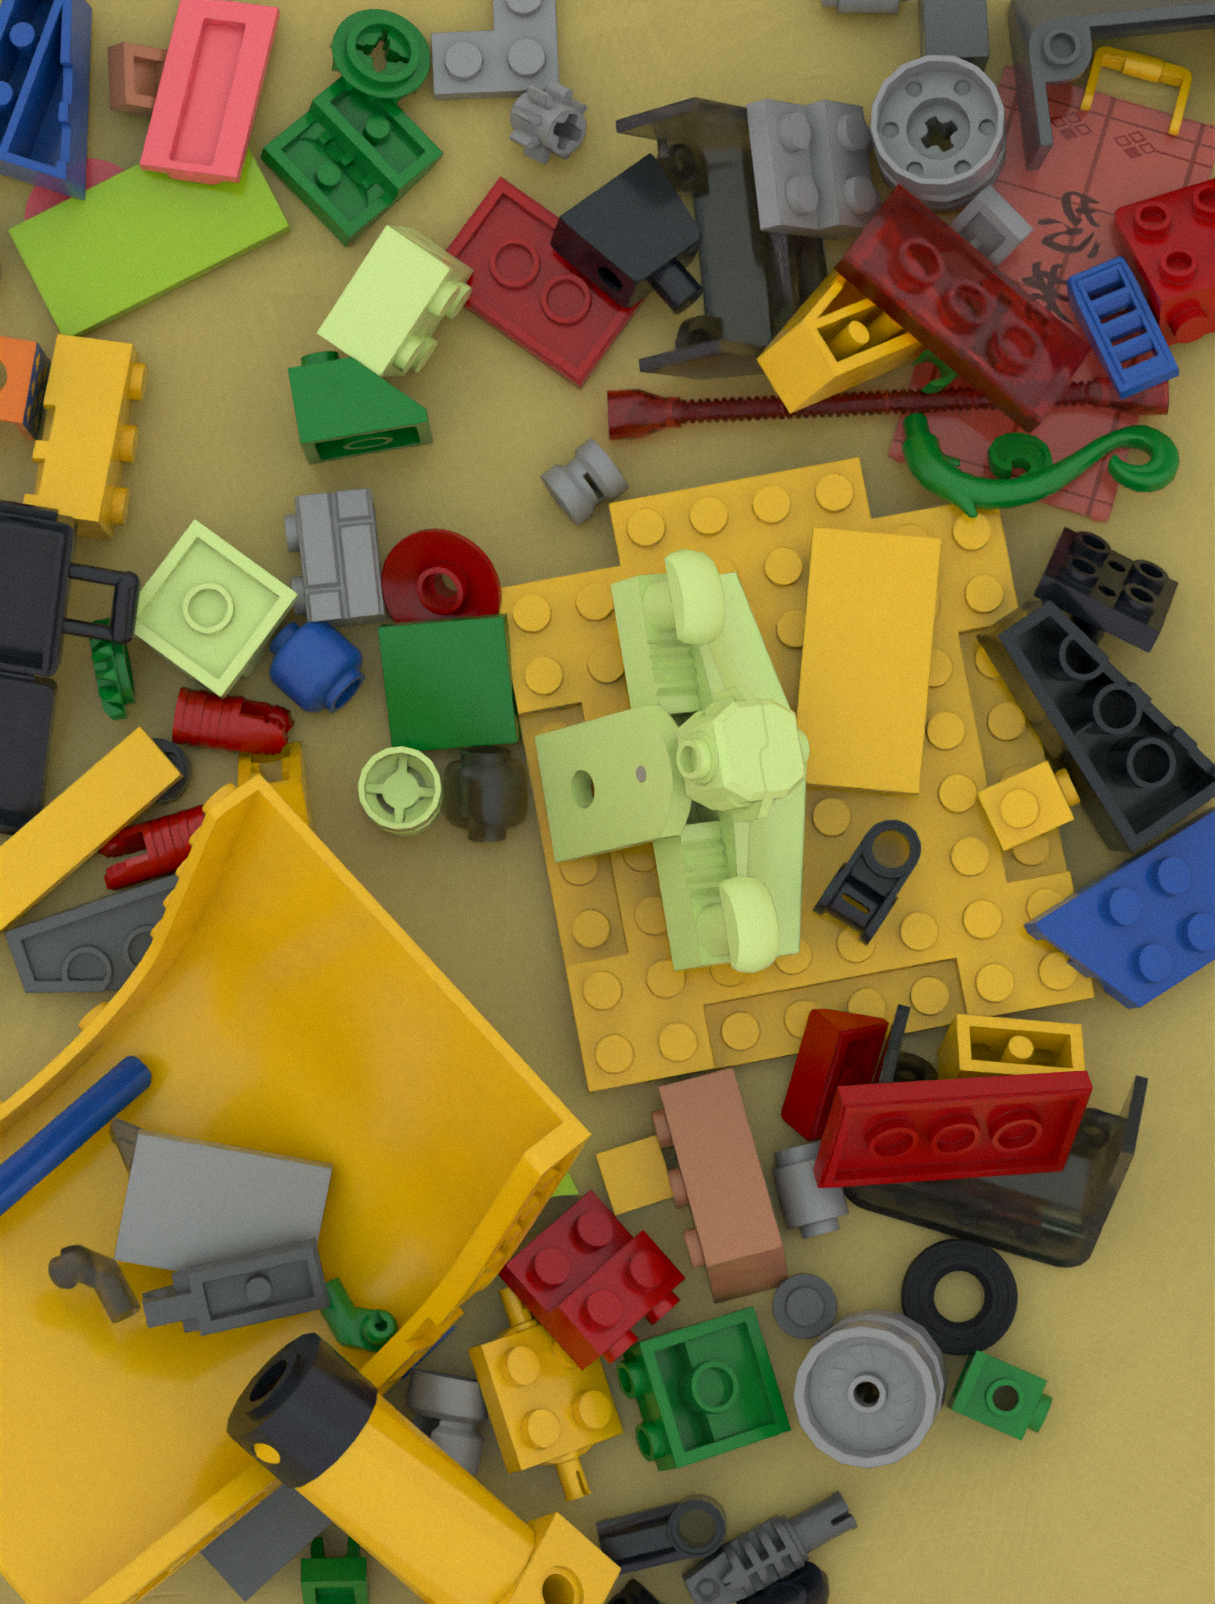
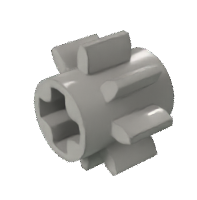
M551 81L548 84L546 91L529 85L527 92L523 93L515 101L510 111V121L514 131L510 134L509 138L511 141L524 147V155L542 164H546L551 153L566 160L569 158V153L579 147L586 134V120L583 114L587 110V106L572 98L573 90L555 81Z

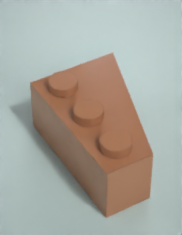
M733 1067L658 1087L663 1109L651 1111L660 1148L673 1146L678 1168L667 1171L676 1207L689 1206L694 1228L683 1230L692 1267L705 1266L714 1304L778 1288L782 1282L788 1279L783 1244Z

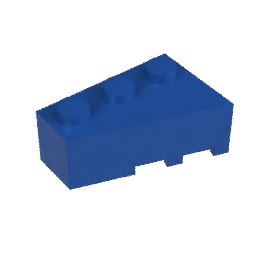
M2 0L0 5V174L85 201L92 8L86 0Z

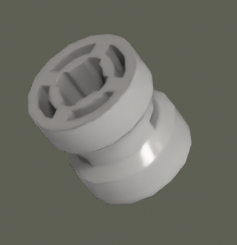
M592 438L575 450L574 459L565 466L554 465L540 476L554 500L578 527L593 516L594 507L604 499L614 500L629 489L617 467ZM583 475L586 477V479L590 482L591 485L588 484V482L584 479Z

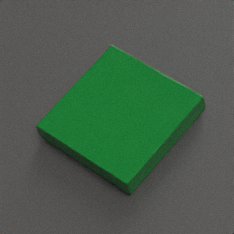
M507 613L382 624L378 627L392 747L404 746L424 751L510 744L520 741L519 717L512 683Z

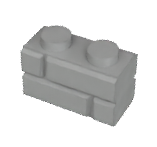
M363 488L294 497L296 514H288L284 518L289 553L300 552L303 576L291 577L292 590L299 595V599L294 604L295 615L307 614L308 622H327L334 628L387 621L385 603L382 596V572L374 498L371 489Z

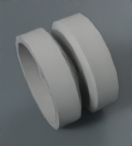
M872 1308L846 1314L821 1334L797 1371L793 1399L800 1426L817 1449L839 1463L873 1468L896 1463L918 1448L944 1405L948 1375L941 1349L923 1326L902 1313ZM861 1382H871L876 1385L880 1396L873 1395V1389L870 1384Z

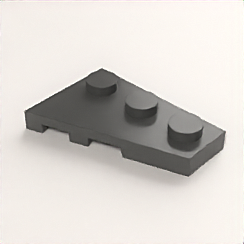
M172 873L6 930L4 933L25 993L119 991L140 963L153 940L150 932L165 913L166 908L163 906V901L176 887L179 879L176 874Z

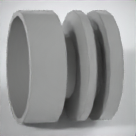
M926 55L902 64L883 81L872 104L871 136L876 161L883 180L901 201L923 211L952 212L966 207L989 184L994 187L1005 165L1006 158L1005 109L996 85L978 66L956 56ZM938 133L943 140L951 139V149L942 152L941 148L937 145L930 147L929 138Z

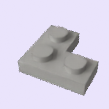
M493 0L494 30L431 33L435 101L520 97L523 93L527 92L529 85L546 91L551 81L559 83L556 0Z

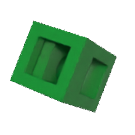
M974 1349L973 1353L969 1354L946 1407L1022 1441L1027 1429L1036 1433L1039 1432L1050 1409L1052 1397L1042 1393L1047 1380ZM1003 1385L1011 1386L1017 1396L1014 1406L1008 1410L998 1409L993 1402L995 1390Z

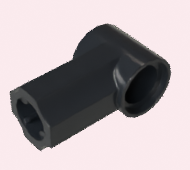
M695 1494L677 1502L596 1521L601 1551L621 1568L619 1573L621 1575L687 1558H705L715 1553L722 1545L726 1534L727 1516L723 1507L714 1498L704 1494ZM692 1509L706 1511L713 1517L716 1524L715 1534L710 1540L703 1543H694L687 1540L682 1535L679 1527V1520L682 1515Z

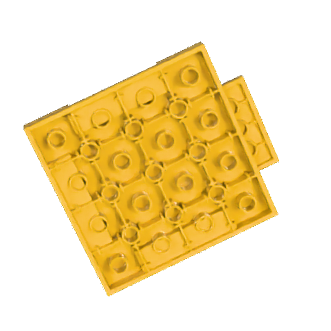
M856 457L609 503L620 566L501 587L502 602L499 614L507 613L513 689L589 1093L796 1055L799 1052L808 1017L812 1009H831L884 1018L889 1022L886 1038L950 1026L956 1014L998 1017L1089 1000L1095 997L1091 977L1082 975L1067 963L1069 960L1068 956L1045 939H1034L1027 933L1024 927L1025 923L1075 893L1071 871H1067L1059 827L1003 851L977 795V792L1046 761L1041 740L976 635L1018 608L999 509H976L978 516L970 518L954 504L871 519L860 458ZM813 526L942 538L920 794L916 796L806 785L800 953L778 956L768 968L756 973L738 972L732 968L731 963L674 971L653 842L579 860L555 863L535 736L631 709L610 584L637 575L667 573L665 557L669 553L681 549L705 553L713 560L719 574L736 572L789 707L796 714ZM592 781V782H591V789H592V794H593V797H594V784H593V781ZM884 820H899L909 824L916 831L921 842V855L917 865L896 895L898 899L869 944L865 946L858 941L859 933L827 912L819 916L812 910L842 864L849 861L867 832L875 824ZM884 832L875 838L872 852L875 860L880 865L887 868H897L906 862L909 855V846L900 834ZM842 895L845 901L868 914V909L847 895Z

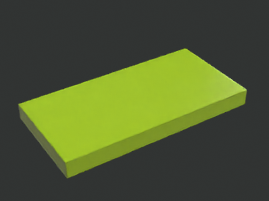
M249 147L239 183L222 181L211 185L175 180L166 173L142 170L139 165L140 163L87 189L85 201L71 197L8 229L60 333L83 337L290 232V226Z

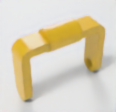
M1103 46L1096 50L1091 63L1080 110L1089 112L1101 66L1121 71V74L1178 87L1168 134L1177 136L1192 82V74L1183 66L1164 62L1165 59L1130 49L1124 51Z

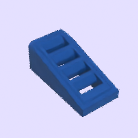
M1116 257L1068 278L1066 284L1069 306L1121 400L1179 376L1177 363L1124 257ZM1125 309L1129 311V313L1107 322L1101 323L1100 321ZM1138 331L1142 334L1115 346L1111 344V342ZM1146 352H1152L1154 357L1123 369L1122 362Z

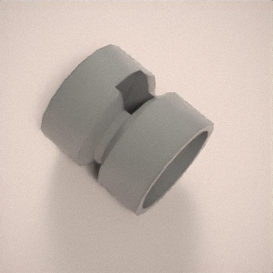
M412 1369L406 1406L414 1413L413 1419L410 1421L470 1474H478L484 1438L476 1431V1426L478 1423L488 1419V1411L478 1380L453 1374Z

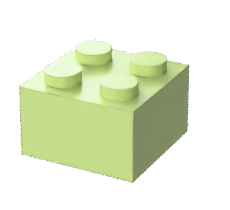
M386 225L319 328L317 334L380 377L406 376L409 369L418 372L426 364L437 346L438 341L431 336L443 317L446 316L452 320L468 300L472 287L467 285L466 282L474 270L413 228Z

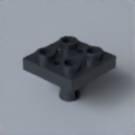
M1064 527L1033 596L1041 600H1051L1059 609L1071 614L1069 619L1097 646L1105 632L1150 653L1163 627L1178 582L1168 578L1167 573L1161 567L1150 561L1142 559L1133 561L1111 550L1110 545L1096 534L1087 531L1075 532Z

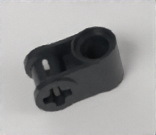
M884 820L875 824L864 836L849 861L842 864L812 911L819 916L827 912L859 933L858 941L867 946L898 899L896 895L918 863L921 855V842L916 831L909 824L899 820ZM884 832H895L907 841L909 855L902 866L887 868L875 860L872 845L878 835ZM842 895H847L868 909V914L845 901Z

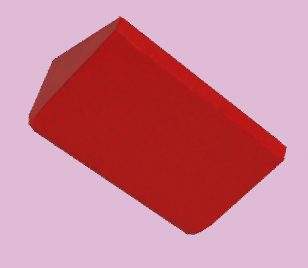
M812 1009L781 1110L783 1121L807 1141L822 1139L837 1086L871 1084L889 1022L880 1017L831 1009Z

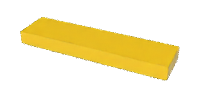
M139 726L0 846V935L184 777L142 727Z

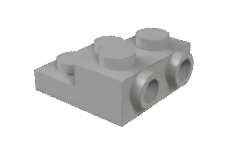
M763 99L746 104L761 230L838 241L877 229L876 217L881 209V197L871 181L869 155L874 144L871 129L864 120L863 106L831 100H821L808 105Z

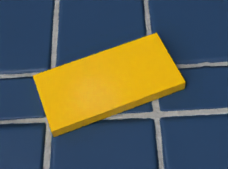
M813 526L796 708L798 729L806 735L810 748L806 772L807 786L916 796L920 794L942 538Z

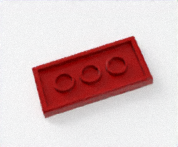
M1083 1070L837 1086L813 1167L817 1187L834 1188L1064 1171L1093 1090L1088 1072Z

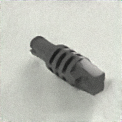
M837 1490L831 1496L789 1519L785 1514L780 1517L775 1515L762 1524L760 1523L753 1527V1529L738 1535L733 1540L722 1544L715 1553L705 1557L682 1575V1579L695 1604H731L750 1597L762 1588H766L773 1584V1582L788 1576L791 1572L804 1567V1562L809 1560L807 1553L850 1529H856L858 1526L852 1514L848 1512L849 1508Z

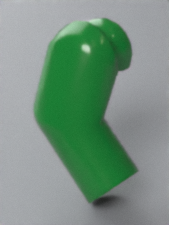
M340 1278L326 1282L330 1306L319 1310L340 1345L376 1353L398 1332L396 1319L391 1313L381 1309L373 1310L355 1307Z

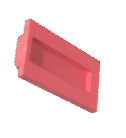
M180 0L139 164L142 170L166 173L175 180L211 185L222 181L240 182L280 17L278 7L234 2L232 0Z

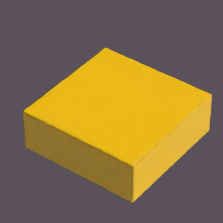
M657 1135L595 1154L615 1216L673 1197L667 1174L668 1169Z

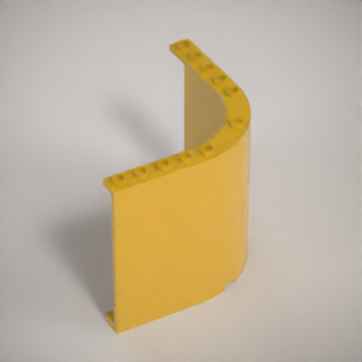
M260 773L238 788L233 783L224 785L204 804L202 811L206 814L202 825L189 839V844L192 846L188 858L176 870L175 874L179 879L175 889L163 901V906L166 910L162 919L150 932L153 940L142 960L109 1003L104 1001L98 1004L83 1017L78 1024V1028L82 1032L45 1068L5 1102H2L0 1099L1 1165L126 1056L134 1055L152 1074V1082L145 1091L0 1216V1574L26 1604H136L284 1483L237 1444L226 1432L228 1418L237 1399L251 1379L285 1345L303 1334L315 1332L370 1380L378 1389V1393L383 1396L464 1314L459 1306L476 1292L482 1291L494 1280L514 1254L592 1135ZM144 1129L331 1163L332 1173L317 1243L325 1282L340 1278L355 1307L388 1311L396 1319L398 1332L376 1353L344 1347L336 1341L319 1309L201 1336L200 1331L184 1332L182 1321L148 1328L142 1305L143 1292L173 1285L172 1273L178 1271L114 1260L138 1130Z

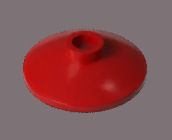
M438 528L413 532L393 547L383 565L381 574L382 596L385 606L395 623L499 614L502 592L498 574L483 550L473 541L459 533ZM443 574L454 582L457 591L446 587L442 579Z

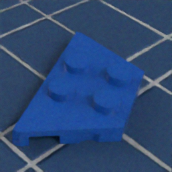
M1215 807L1202 812L1025 923L1024 927L1027 933L1036 940L1045 939L1068 956L1069 960L1067 963L1085 977L1098 980L1104 987L1105 992L1127 1009L1142 1007L1215 960Z

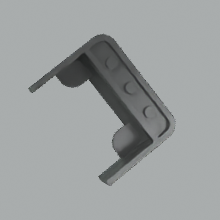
M1011 0L1008 6L1007 18L1026 171L1039 170L1053 146L1046 85L1068 83L1080 77L1090 63L1093 40L1214 29L1215 0Z

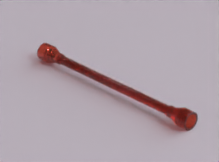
M1108 376L1092 377V381L1087 380L1086 384L1084 381H1079L1078 384L1075 381H1071L1069 385L1067 381H1063L1062 385L1059 382H1055L1054 385L1051 382H1047L1044 386L1042 382H1039L1037 386L1035 383H1030L1029 386L1026 383H1022L1021 387L1019 384H1014L1013 387L1010 384H1006L1005 388L1002 384L997 385V388L994 385H990L989 388L986 385H982L981 389L977 385L973 386L972 389L970 386H965L964 389L958 386L956 390L954 387H949L948 390L944 388L937 393L931 394L922 392L921 388H917L916 392L912 388L908 389V392L905 389H900V392L893 389L891 393L889 390H884L883 393L880 390H876L875 394L872 390H869L867 394H865V391H860L858 395L856 391H852L851 395L845 391L843 395L838 393L791 414L779 395L778 398L775 395H771L769 399L767 395H763L762 399L759 396H754V399L751 396H746L744 400L742 396H739L737 400L735 397H730L729 400L726 397H722L721 401H719V398H714L713 401L710 398H706L703 402L702 398H698L697 402L694 399H689V402H687L686 399L681 400L680 396L664 397L639 388L607 390L609 441L643 439L666 428H682V424H687L688 421L691 424H695L696 420L699 424L704 423V420L707 423H711L712 420L715 423H719L720 419L726 423L728 419L731 422H736V418L743 422L745 418L747 421H752L753 418L755 421H760L762 417L764 421H767L769 417H771V420H776L777 417L780 420H784L785 416H787V419L790 420L793 419V416L796 419H800L801 415L804 419H808L809 415L812 418H817V415L820 418H825L826 414L829 418H832L834 414L836 417H841L842 414L845 417H849L850 413L855 417L858 413L861 416H865L866 412L869 416H873L874 412L877 415H882V412L885 415H889L891 411L894 415H897L899 411L901 414H906L907 411L913 414L915 410L917 413H922L923 410L926 413H930L933 409L934 413H938L939 409L942 412H947V409L950 412H954L957 408L959 412H962L964 408L966 411H971L972 408L975 411H979L980 407L982 410H987L988 407L991 410H995L997 406L999 410H1003L1004 406L1007 409H1011L1012 406L1015 409H1019L1021 405L1024 409H1027L1029 405L1031 408H1036L1037 405L1040 408H1044L1045 404L1047 407H1052L1053 404L1056 407H1060L1061 404L1064 407H1068L1069 403L1072 406H1076L1077 403L1080 406H1084L1086 402L1089 406L1093 405L1094 409L1112 408L1133 416L1167 415L1169 409L1168 380L1121 400Z

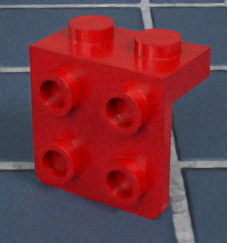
M1215 178L1118 208L1114 214V227L1150 290L1149 307L1167 345L1190 343L1198 340L1203 335L1215 332Z

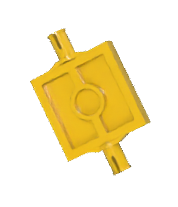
M509 1287L500 1289L498 1294H500L510 1328L504 1329L492 1341L469 1348L468 1352L507 1473L522 1471L536 1465H555L565 1495V1502L589 1495L592 1492L589 1489L579 1456L585 1454L595 1443L624 1433L600 1357L582 1371L537 1319H534L533 1314Z

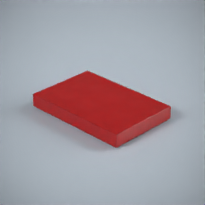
M500 176L446 250L449 254L474 270L466 282L467 285L472 287V292L463 307L581 390L649 295L632 307H621L551 247L550 242L559 217Z

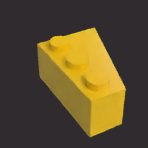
M886 220L836 264L756 360L771 382L774 391L779 395L791 414L908 364L952 329L953 325Z
M57 334L43 401V408L47 409L42 440L35 441L32 455L33 462L39 463L34 495H24L23 504L58 509V514L73 517L78 523L77 536L113 541L115 525L124 526L128 515L130 490L129 488L121 487L124 462L134 463L137 453L139 428L137 425H130L133 400L143 401L148 366L146 363H139L140 355L131 343Z

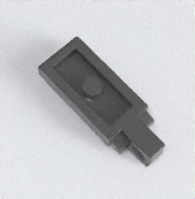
M316 1238L188 1266L187 1270L172 1273L173 1285L143 1292L142 1305L148 1328L182 1321L184 1332L200 1331L201 1336L330 1306Z

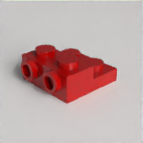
M589 1190L513 1257L498 1273L500 1278L582 1371L600 1356L610 1365L639 1339L632 1332L631 1328L643 1317L652 1326L680 1301V1298L672 1290L685 1279V1276L644 1230L633 1238L592 1190Z

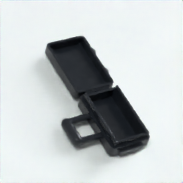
M0 500V833L14 835L43 810L58 690L57 683L53 679L45 677L54 675L61 664L65 634L114 642L118 645L130 643L135 634L141 582L138 575L132 571H118L74 563L78 523L73 517L58 514V509ZM71 579L115 586L110 625L67 618Z

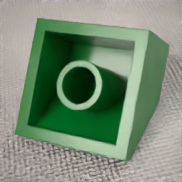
M323 351L305 355L300 358L301 366L288 368L300 444L309 465L433 443L426 409L354 358L339 359L337 351Z

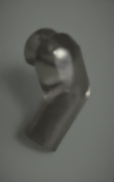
M80 1244L61 1248V1255L49 1261L48 1274L53 1283L61 1289H72L78 1282L93 1288L111 1323L121 1322L133 1316L141 1309L119 1264L111 1257Z

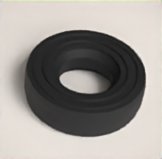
M947 1239L924 1249L908 1267L901 1288L903 1314L923 1326L943 1353L952 1355H969L973 1353L974 1349L983 1351L994 1345L1004 1336L1012 1324L1018 1303L1016 1281L1005 1260L987 1245L969 1239ZM954 1271H965L972 1274L979 1280L984 1290V1303L980 1312L974 1318L965 1322L947 1320L939 1313L934 1302L936 1285L942 1277Z

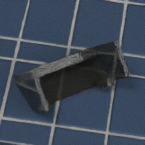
M693 97L615 120L617 133L657 141V161L676 192L691 195L694 198L696 224L701 230L703 238L699 246L702 288L704 289L705 315L690 317L681 323L677 333L675 350L639 359L640 372L698 380L765 374L756 359L825 279L828 272L824 239L763 231L760 229L747 108Z
M901 1004L897 1005L871 1084L938 1080L937 1071L927 1060L916 1054L900 1051L911 1007ZM1135 1076L1119 1116L1097 1108L1085 1109L1064 1171L849 1186L843 1187L844 1194L849 1201L862 1209L961 1239L974 1240L988 1247L1061 1268L1082 1265L1090 1258L1133 1159L1148 1078Z

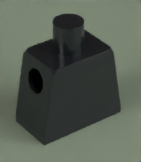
M651 153L559 217L550 242L551 247L621 307H632L655 291L673 313L677 315L689 308L704 292L702 286L686 269L694 260L702 242L701 230L657 159Z

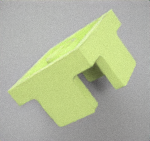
M194 519L140 591L134 635L200 686L204 685L221 699H224L241 676L247 679L269 651L272 641L283 629L281 625L282 620L299 599V595Z

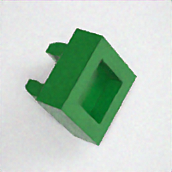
M323 1537L314 1538L310 1548L311 1558H301V1589L304 1604H370L366 1557H361L360 1545L351 1537H348V1552L344 1558H326Z

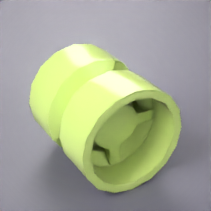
M404 746L386 748L373 755L362 768L358 782L359 801L372 823L383 832L399 837L417 835L430 828L440 816L445 800L443 782L433 762L419 750Z

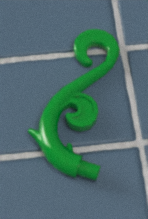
M910 414L902 422L906 437L902 445V451L912 475L926 490L940 499L954 504L970 518L978 516L976 509H1009L1034 503L1057 493L1105 455L1117 448L1140 449L1150 457V462L1144 465L1128 464L1117 455H1113L1108 461L1107 470L1110 476L1123 487L1136 492L1152 493L1165 488L1175 479L1180 464L1178 449L1171 438L1158 429L1146 425H1130L1096 438L1053 464L1052 455L1047 444L1037 436L1016 432L996 437L990 445L987 453L989 471L998 479H989L974 476L957 468L960 466L959 459L942 452L939 439L930 433L927 417L924 414ZM1021 468L1026 471V473L1010 479L1013 469Z

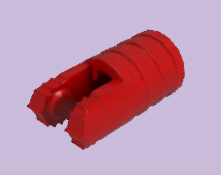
M181 687L174 714L172 742L181 745L189 744L194 747H208L213 750L221 749L231 753L240 751L275 756V754H281L284 745H287L289 739L287 734L290 728H293L295 721L292 719L290 710L285 709V706L280 707L278 704L273 706L267 702L248 700L244 696L226 695L224 699H221L216 694L206 690L198 691Z
M201 804L126 827L99 849L98 854H102L107 858L122 857L123 854L147 850L146 854L126 859L121 863L117 862V864L106 868L104 879L107 890H119L176 872L178 867L189 856L192 848L189 844L190 837L202 825L206 814L202 811L204 805Z

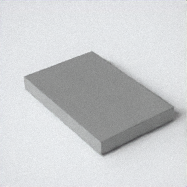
M139 1129L114 1260L181 1271L187 1270L188 1266L316 1238L318 1243L332 1173V1164Z

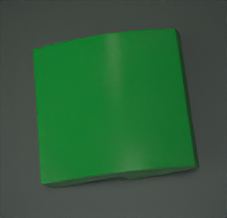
M341 76L312 100L308 112L263 147L260 159L347 247L411 190L442 158L443 152L390 99L379 98L369 103L367 95L359 90L352 89L346 91L345 79Z

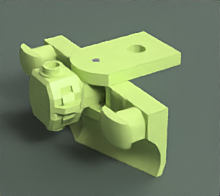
M681 549L669 553L665 557L667 573L637 575L610 584L631 709L535 736L555 863L574 861L653 842L674 971L731 963L732 968L738 972L756 973L768 968L778 956L800 953L806 772L810 753L809 742L806 735L798 729L796 714L789 707L737 573L719 574L715 563L705 553ZM592 781H593V784H594V797H593L592 789H591V782H592Z

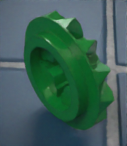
M368 9L348 16L336 29L329 47L332 49L333 55L332 71L340 72L345 79L346 91L352 89L359 90L367 95L369 103L383 98L390 99L396 104L404 96L410 93L416 94L430 68V52L421 32L404 17L386 10ZM379 41H383L382 50L385 51L384 57L388 62L384 70H381L379 73L375 71L373 58L370 55L373 49L377 47Z
M110 617L94 620L93 623L110 625ZM89 638L95 678L103 710L112 720L129 718V705L136 704V693L127 644L118 645L114 642Z

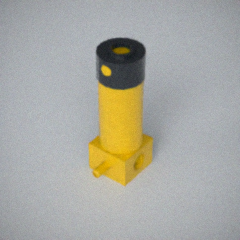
M315 1332L301 1335L285 1345L269 1359L251 1379L237 1399L228 1418L226 1432L237 1444L288 1488L296 1489L427 1604H604L621 1571V1568L558 1512L524 1522L380 1395L378 1389L370 1380Z

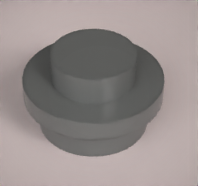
M811 1274L794 1275L782 1282L777 1288L772 1302L773 1315L777 1324L787 1334L801 1339L814 1338L821 1335L832 1325L837 1312L836 1297L832 1288L823 1279Z

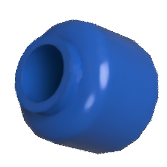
M309 621L301 627L295 622H291L278 633L269 647V651L275 655L269 669L270 680L299 707L309 713H318L325 709L330 713L337 712L350 701L364 681L365 675L360 672L363 660L361 651L327 622Z

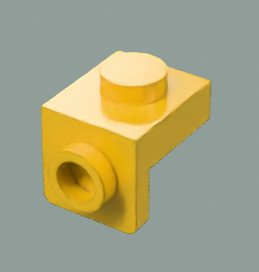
M1048 760L977 792L1003 851L1075 820L1070 807L1081 803L1066 768L1064 767L1053 772Z

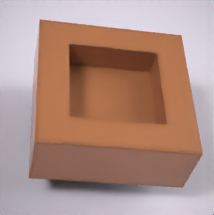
M121 42L108 47L110 109L146 116L152 115L168 50Z

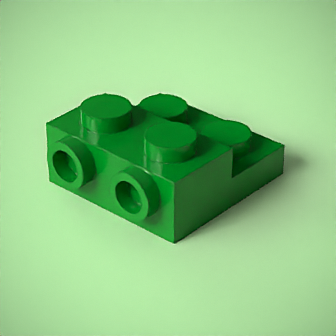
M754 1306L742 1308L693 1325L677 1328L637 1341L623 1353L624 1360L617 1363L616 1372L619 1385L627 1398H636L643 1419V1423L638 1424L635 1429L639 1450L648 1462L655 1460L658 1471L678 1469L791 1431Z

